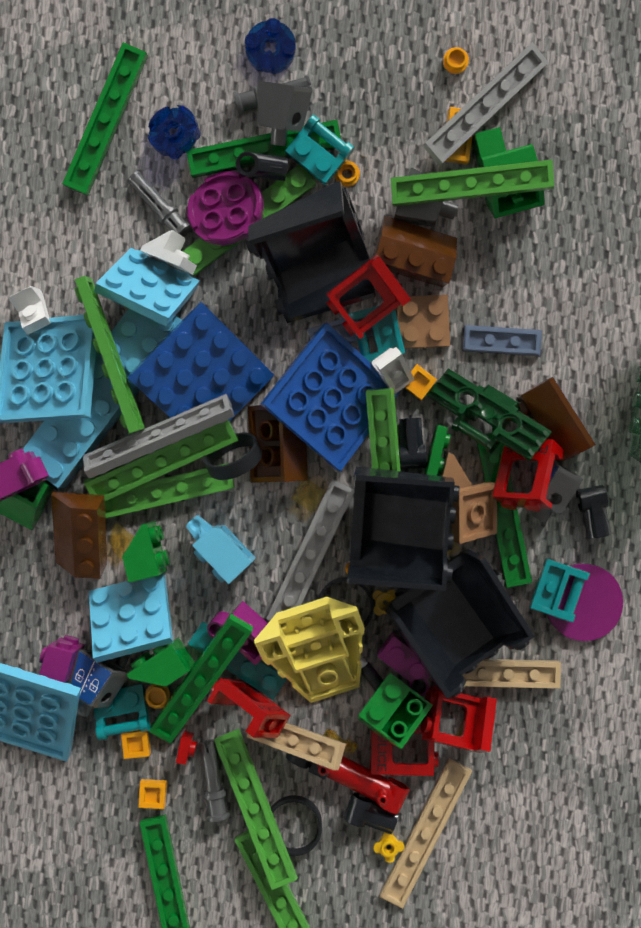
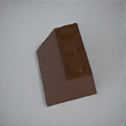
M384 215L372 258L376 255L380 256L392 273L444 287L450 283L455 265L457 238Z
M553 377L540 382L516 397L520 405L519 411L552 431L548 439H553L564 449L562 460L556 459L557 462H564L596 445Z
M262 405L248 406L249 433L256 437L262 450L260 461L250 470L251 483L308 481L306 444Z
M52 492L56 563L73 577L100 579L107 565L105 495Z

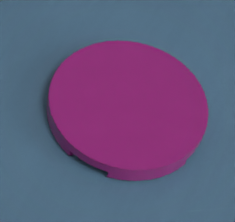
M235 171L219 172L204 179L205 182L195 191L194 195L190 196L187 206L188 220L195 233L202 240L214 245H230L248 237L249 225L261 220L264 212V200L257 184Z
M586 563L569 565L590 573L588 581L585 580L574 611L576 615L574 622L547 614V617L551 624L568 638L578 641L599 639L608 634L617 625L623 611L621 588L616 579L599 566ZM569 575L558 609L564 610L575 576Z

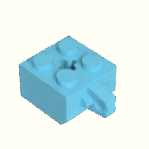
M196 515L186 525L196 540L192 545L196 549L194 554L201 562L205 563L207 561L214 568L212 573L222 583L224 581L228 584L231 583L256 558L226 525H216L213 527L199 515Z

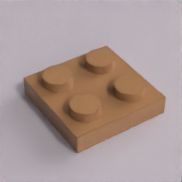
M448 295L409 296L411 301L404 306L400 305L396 308L397 320L405 349L450 347Z
M485 482L459 489L458 502H453L452 506L456 508L455 523L452 524L453 542L461 544L497 534V500L492 497L495 487L494 482Z

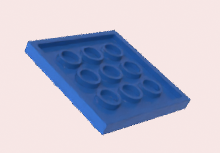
M200 302L127 378L171 418L227 394L235 416L275 375Z
M324 323L260 405L336 471H341L369 434L366 390L388 387L373 365L328 323ZM401 391L397 392V393L394 395L395 398L398 396V394H399Z

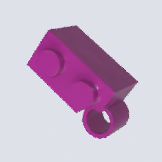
M19 449L8 454L9 459L0 463V502L46 481L49 475L40 456L36 457L33 451L25 453L23 449Z
M242 601L231 614L253 626V631L239 649V652L256 665L262 658L254 639L268 623ZM221 611L214 616L207 626V632L210 637L213 638L230 615L229 613Z
M391 632L377 651L378 658L405 677L410 688L414 680H423L425 682L424 687L421 690L414 691L420 696H425L429 690L428 673L408 644Z

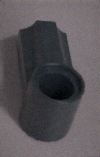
M245 151L237 157L236 168L242 175L285 181L288 158ZM244 156H251L255 160V168L253 170L245 171L242 169L240 161Z
M421 418L399 419L400 469L426 468L427 456L426 447L423 445Z
M599 485L576 490V498L579 497L580 500L578 508L583 513L587 538H602L611 535L606 510L608 507V495L605 487Z
M353 792L343 818L349 824L357 827H365L366 825L392 834L395 830L399 813L388 812L367 797L363 798L359 796V793Z

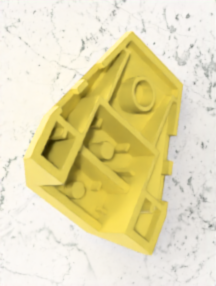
M324 597L276 613L254 639L263 662L267 665L271 664L277 670L278 675L282 678H287L292 683V687L310 703L360 687L361 653H363L362 638L365 628L357 606Z

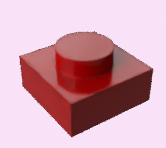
M184 731L181 736L176 763L186 765L189 757L194 758L197 742L193 741L194 733Z

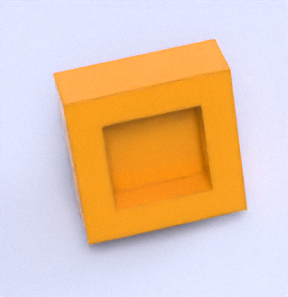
M416 364L411 371L415 380L404 388L419 400H422L438 379Z
M141 730L121 734L124 759L150 756L149 731L141 732Z
M141 779L139 808L165 809L167 780Z

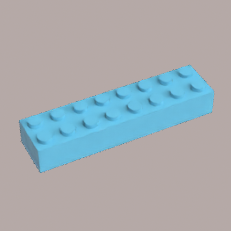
M131 309L126 311L111 331L126 376L182 321L179 317L175 315L169 324L164 326ZM97 351L90 418L45 420L23 448L25 453L33 451L36 457H41L49 475L46 479L57 488H66L84 465L83 455L96 449L118 420L120 414H122L119 404H115L112 398L111 389H113L110 378L107 379L103 373L102 364L104 361L101 353L98 354ZM128 379L133 396L135 397L140 389Z

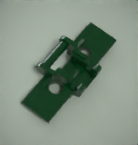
M449 368L427 393V397L458 416L452 424V430L464 433L486 447L485 450L490 454L501 443L530 461L552 433L549 429L519 412L520 405L514 399L489 384L485 387L477 386ZM464 395H470L474 398V401L469 405H464L459 400ZM480 418L490 424L493 432L492 439L466 422L469 419L476 421ZM510 421L517 424L518 427L515 431H505Z

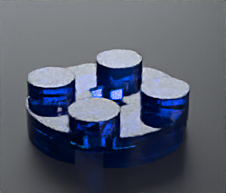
M275 18L262 21L252 27L245 37V50L249 63L260 72L277 74L286 70L292 64L296 53L295 37L290 28ZM267 42L276 43L275 52L272 53L270 50L266 52L264 50Z
M177 105L178 108L170 109L167 106L160 109L153 115L148 125L150 129L148 140L159 154L169 156L171 159H179L182 154L194 146L201 135L195 116L188 108ZM171 128H173V129H177V128H178V130H177V132H176L175 134L170 135L169 130H170Z

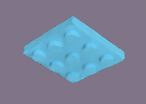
M130 248L96 282L94 292L167 326L197 290L200 280L191 277L188 273L168 266L165 262L149 257L142 251Z
M164 573L128 583V581L89 591L92 652L96 663L173 643L167 584Z

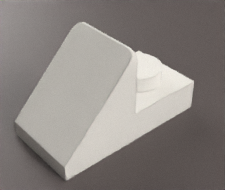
M174 230L168 231L142 245L140 251L150 257L192 275L197 265L188 260L190 255L181 251L185 238Z
M30 286L8 297L9 301L18 311L22 329L27 335L51 324L44 296L40 289Z
M397 347L394 349L389 348L372 361L373 367L387 387L394 388V395L415 380L402 353Z

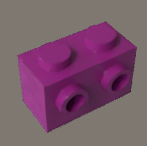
M65 635L64 638L61 637L47 647H44L39 662L42 663L39 675L66 683L71 678L79 649L84 650L85 644L79 643V638Z

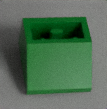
M533 144L481 158L482 167L538 161ZM544 190L485 197V202L494 219L545 205Z
M46 480L0 502V514L33 530L56 486Z
M156 521L140 526L122 556L128 583L158 576L167 571V566L170 565L167 550L163 551L161 541L164 540L163 530L160 525H156Z
M177 637L171 644L154 648L152 650L153 654H150L149 651L142 654L136 661L130 664L132 669L126 675L132 680L166 687L188 673L195 661L180 638Z
M389 673L360 712L357 719L378 736L402 749L433 705L393 674Z

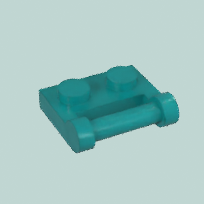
M312 115L304 128L285 150V154L326 186L351 155L355 147L349 142L345 143L322 125L317 116ZM313 131L340 152L336 158L309 137Z
M378 306L348 314L353 321L358 322ZM395 309L372 326L378 352H370L366 332L363 333L364 336L361 339L356 335L360 354L369 362H372L389 348L394 349L397 347L402 354L405 353Z
M545 558L529 607L574 622L576 617L574 611L585 580L588 581L590 573ZM569 575L575 576L564 610L558 609Z
M144 684L121 688L110 706L94 708L96 736L99 741L106 740L108 736L141 730V732L150 731L148 706L145 701ZM134 712L139 713L138 720L108 726L106 724V718Z

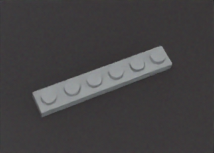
M532 42L422 145L439 166L549 63Z
M227 394L83 455L84 472L89 479L102 475L113 468L128 464L134 459L151 454L162 447L177 443L183 438L200 433L204 429L235 417Z
M333 479L331 480L270 609L267 620L270 621L278 612L302 604L354 494V489Z

